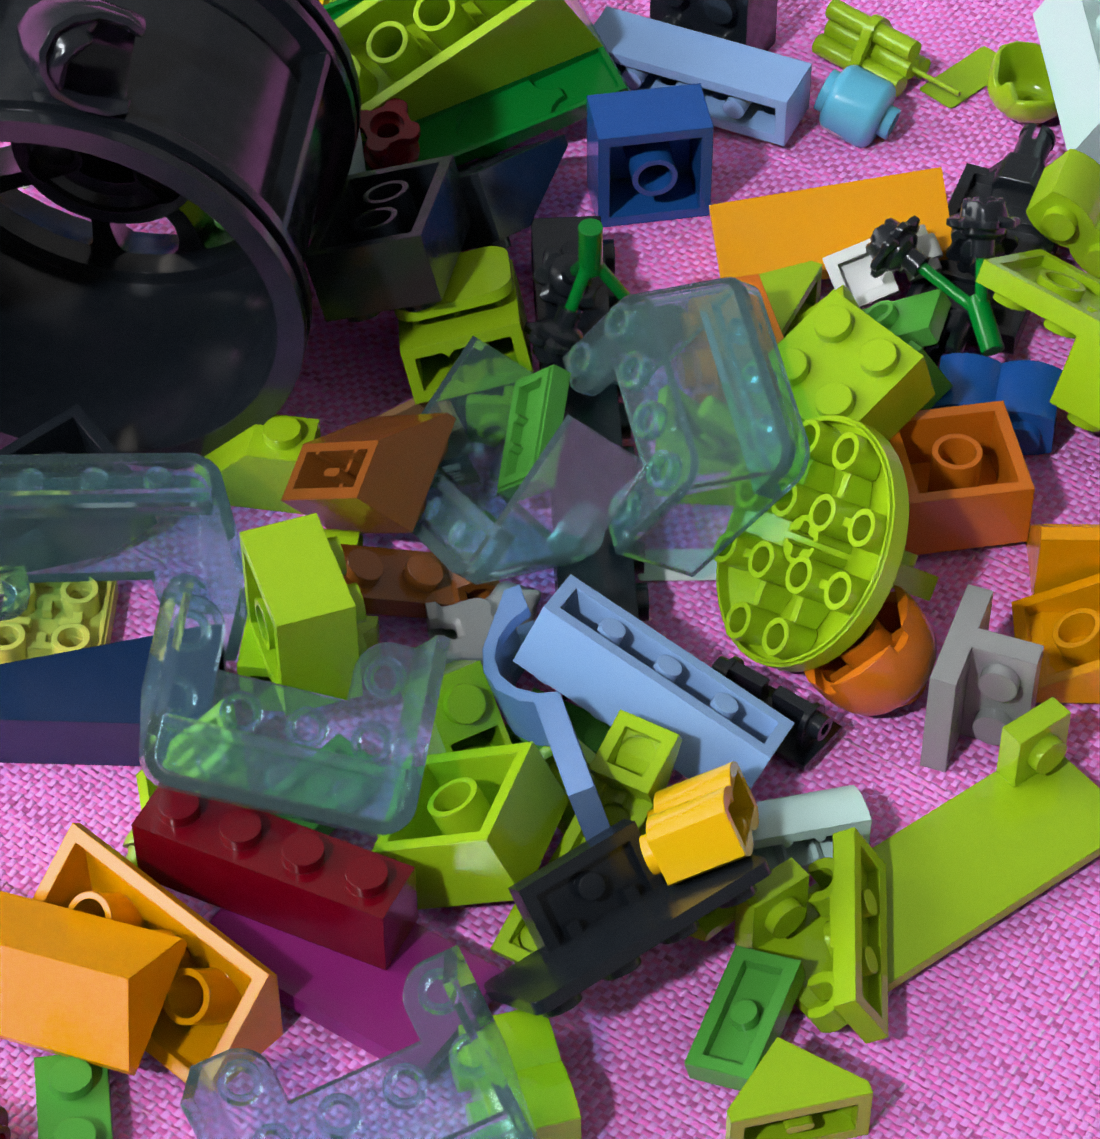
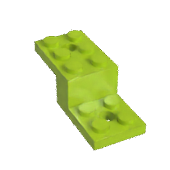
M1042 249L984 259L975 282L994 291L993 298L995 301L1013 310H1029L1045 319L1043 325L1049 331L1066 338L1075 339L1050 403L1068 412L1067 419L1075 426L1091 432H1100V280Z

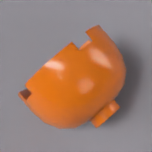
M894 585L895 591L889 593L873 622L851 647L832 661L820 667L804 671L808 681L827 700L840 709L866 717L881 715L912 704L922 695L936 661L937 642L934 629L919 605L900 586Z

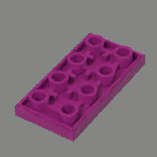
M223 908L209 921L214 927L277 974L280 1003L421 1083L426 1081L449 1053V1049L453 1048L459 1041L458 1023L477 1019L492 1002L484 988V984L503 971L417 923L413 926L386 971Z

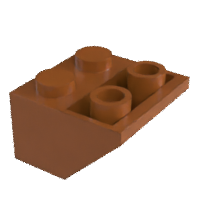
M448 412L370 417L304 443L281 501L304 515L317 513L322 526L327 529L362 531L363 534L413 533L416 522L425 511L426 496L438 465L443 461L448 451V439L456 418Z

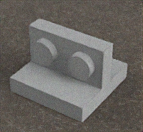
M970 584L966 587L930 676L920 766L946 772L960 734L979 739L987 744L1000 745L1002 727L1035 708L1044 646L988 631L994 592L992 590Z

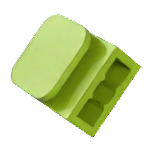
M487 246L461 252L442 301L437 302L428 309L417 312H409L404 308L394 310L398 318L400 354L415 405L516 381L534 373L530 341L528 340L529 335L523 330L527 322L526 309L512 259L510 260L508 251L503 247Z

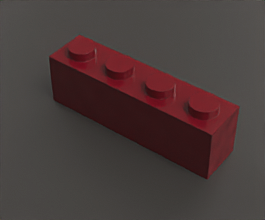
M167 775L131 824L137 866L160 885L387 971L418 920L415 867Z

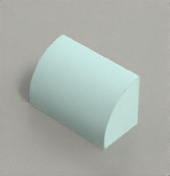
M854 785L756 802L759 813V825L757 830L752 831V855L765 857L771 869L792 857L808 873V866L814 861L825 857L833 858V833L855 827L867 843L870 844L872 818L861 792Z

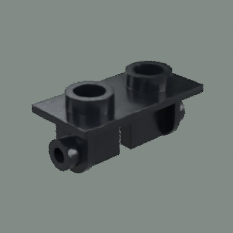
M720 656L711 667L794 722L775 755L803 771L842 731L843 726L837 724L831 717L825 714L824 705L818 702L812 704L781 685L777 689L770 686V679L745 666L744 661L737 656L731 659Z

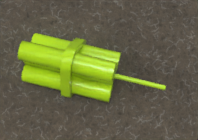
M832 0L829 3L825 13L826 18L829 20L825 25L824 34H819L813 42L812 52L842 69L855 64L875 73L894 84L896 97L900 96L905 90L907 79H911L914 76L918 79L924 78L960 96L961 91L927 74L931 62L930 59L919 54L921 42L894 29L889 19L879 14L869 16L841 0Z

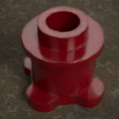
M392 98L384 106L372 111L361 110L360 133H363L366 137L363 154L365 163L371 170L417 162L419 160L420 147L418 140L421 136L420 126L417 122L410 120L408 105L402 99Z

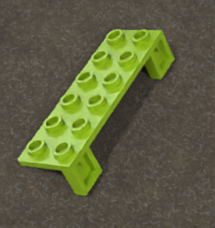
M1054 697L1049 698L1002 727L997 769L994 773L872 848L886 864L888 992L1100 856V788L1065 757L1071 712ZM791 857L771 869L772 873L768 877L755 884L758 889L755 895L745 902L736 905L734 943L737 946L801 960L806 978L795 1001V1005L808 1017L809 1009L823 1006L829 1001H820L808 987V979L820 972H833V958L826 947L823 931L824 924L830 921V917L820 916L808 902V894L822 891L828 886L820 887L818 883H815L809 887L810 875Z

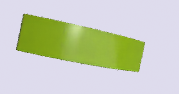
M621 709L592 760L589 770L595 777L593 781L610 826L622 819L632 820L636 822L641 835L646 834L647 812L654 809L653 800L655 793L666 788L669 783L682 738L675 732ZM574 815L549 863L586 842L576 815ZM514 904L490 948L493 953L514 963L538 950L516 904Z

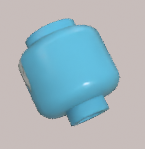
M855 64L847 66L842 72L834 69L823 84L814 105V109L820 112L819 122L823 130L858 148L868 146L876 136L886 140L901 114V109L893 106L896 98L894 84Z

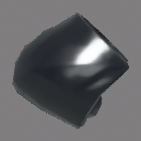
M42 0L30 7L16 26L19 54L39 90L51 98L62 101L80 111L107 117L129 113L131 101L126 99L129 69L136 36L141 38L145 35V17L142 14L117 6L106 0Z

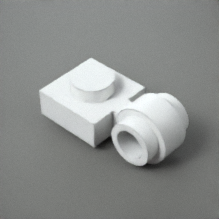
M925 224L919 225L920 229L916 234L918 236L917 249L929 257L928 265L936 271H940L942 266L939 258L943 256L936 235L935 233L928 234ZM870 239L822 258L834 289L836 290L842 285L847 287L860 309L900 293L893 273L897 271L899 273H906L909 282L924 277L920 274L914 277L901 267L898 270L885 272L878 278H873L870 275V264L873 259L866 252V245L871 242Z

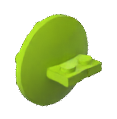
M826 415L807 419L780 436L766 449L753 466L745 467L738 474L734 484V500L729 509L724 527L716 533L713 539L711 552L714 560L717 562V596L725 631L738 649L748 658L781 671L801 672L811 670L840 656L861 637L879 613L894 585L902 587L908 594L930 601L939 577L914 568L919 555L904 550L909 525V494L903 466L891 443L873 427L839 415Z

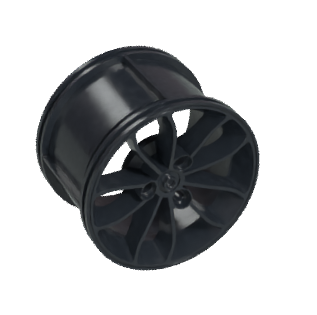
M0 0V142H11V145L0 148V449L78 403L126 461L178 465L201 459L253 425H264L266 421L281 409L293 391L300 374L312 323V294L308 273L304 265L312 226L323 216L333 193L341 192L351 168L361 124V91L358 74L350 50L339 28L319 0H106L117 6L142 14L145 17L146 23L145 35L141 38L137 36L135 38L126 96V99L131 101L129 113L107 117L77 110L39 90L19 54L16 26L28 9L42 0ZM33 185L41 194L58 206L77 215L89 218L91 221L72 216L48 206L17 188ZM167 217L175 227L177 234L136 232L127 227L126 224L150 222ZM214 220L218 222L225 230L217 228Z

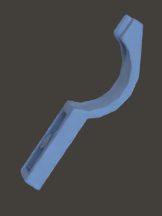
M519 584L504 590L482 649L483 671L501 715L514 734L529 742L533 741L537 746H549L551 748L567 795L587 841L609 828L610 824L559 691L536 693L516 688V683L525 669L513 662V659L534 624V620L522 624L531 617V613Z

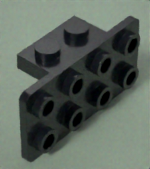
M622 819L508 888L538 950L486 981L484 988L491 1000L527 1013L543 1015L545 1018L561 1015L578 1005L582 1000L581 992L602 979L604 981L615 980L635 970L642 962L640 955L660 943L672 944L692 935L700 927L698 920L718 907L722 909L730 908L750 899L758 890L755 884L768 877L772 870L765 857L751 855L679 884L668 886L663 874L654 875L649 870L640 848L639 838L641 833L636 822Z

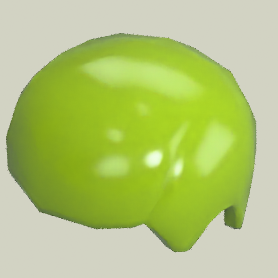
M1014 41L1001 45L990 66L987 82L988 94L995 107L1008 118L1020 123L1040 124L1058 117L1041 45L1023 41Z

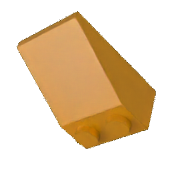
M1100 573L1011 602L1015 638L1044 646L1036 703H1043L1049 698L1054 697L1060 703L1100 704Z

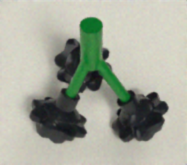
M979 195L973 199L965 198L962 200L961 212L947 218L946 225L953 229L951 230L952 242L947 248L946 257L949 260L958 261L957 268L959 272H970L975 277V281L984 259L1010 255L1018 247V238L1015 235L1008 234V229L1020 225V218L1008 215L1006 201L1003 197L996 199L994 196ZM914 215L906 222L901 223L893 218H889L884 221V224L874 229L870 238L871 242L866 245V252L873 259L870 264V275L873 278H878L885 272L898 270L901 267L914 277H917L919 274L968 311L983 356H992L1005 349L988 297V288L975 282V294L969 296L928 265L929 257L917 249L918 236L916 234L920 229V219Z
M587 218L579 223L578 245L570 240L562 245L561 250L550 246L543 252L542 265L533 272L532 277L535 283L544 285L539 290L540 300L545 303L556 304L558 310L555 318L526 322L523 329L529 335L528 340L533 344L532 352L540 362L545 365L555 364L563 369H568L576 361L594 356L595 350L589 345L590 340L577 327L582 316L579 306L589 309L595 305L596 292L604 283L624 305L622 309L623 314L629 319L622 325L621 329L624 333L619 341V346L622 350L631 351L632 355L637 359L644 357L646 354L650 356L665 355L670 351L672 344L680 338L681 322L678 320L679 311H684L680 304L671 303L667 296L658 298L654 303L645 302L640 296L633 297L603 262V225L599 220Z

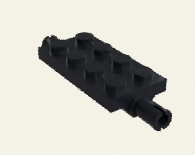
M1030 123L1021 129L1014 151L1007 154L997 164L990 168L966 164L948 203L949 215L951 217L961 212L962 200L965 198L973 199L979 195L994 196L996 199L1003 197L1006 201L1008 215L1020 218V225L1008 229V234L1015 235L1018 238V247L1012 254L1042 249L1055 256L1059 245L1046 238L1033 226L1026 214V210L1043 170L1046 168L1044 164L1055 145L1056 138L1050 128L1042 125L1037 138L1033 139L1037 124ZM940 260L942 269L938 272L969 296L974 295L975 277L970 272H959L957 268L958 261ZM922 278L912 282L906 297L938 288L927 279ZM988 289V297L1005 346L1002 352L1013 355L1031 311H1017L999 304L993 298L995 292ZM948 295L947 297L952 304L938 344L924 347V351L937 367L943 354L963 353L967 343L979 346L968 311Z

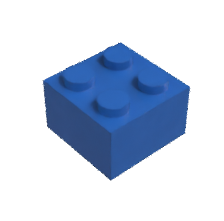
M701 83L587 95V187L595 216H601L603 227L710 216L714 127Z

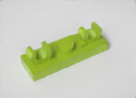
M853 827L833 833V858H821L808 866V873L819 886H828L822 891L808 894V902L820 916L830 917V921L824 924L823 931L826 947L833 958V972H820L808 979V987L820 1001L829 1000L823 1006L809 1009L808 1018L823 1033L838 1031L849 1024L867 1044L889 1038L886 864L858 830Z

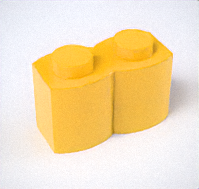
M732 761L658 790L654 795V809L647 812L646 834L641 835L639 838L642 855L649 870L654 875L662 873L668 886L679 884L751 856L753 853L752 831L758 828L759 813L757 803L738 763Z

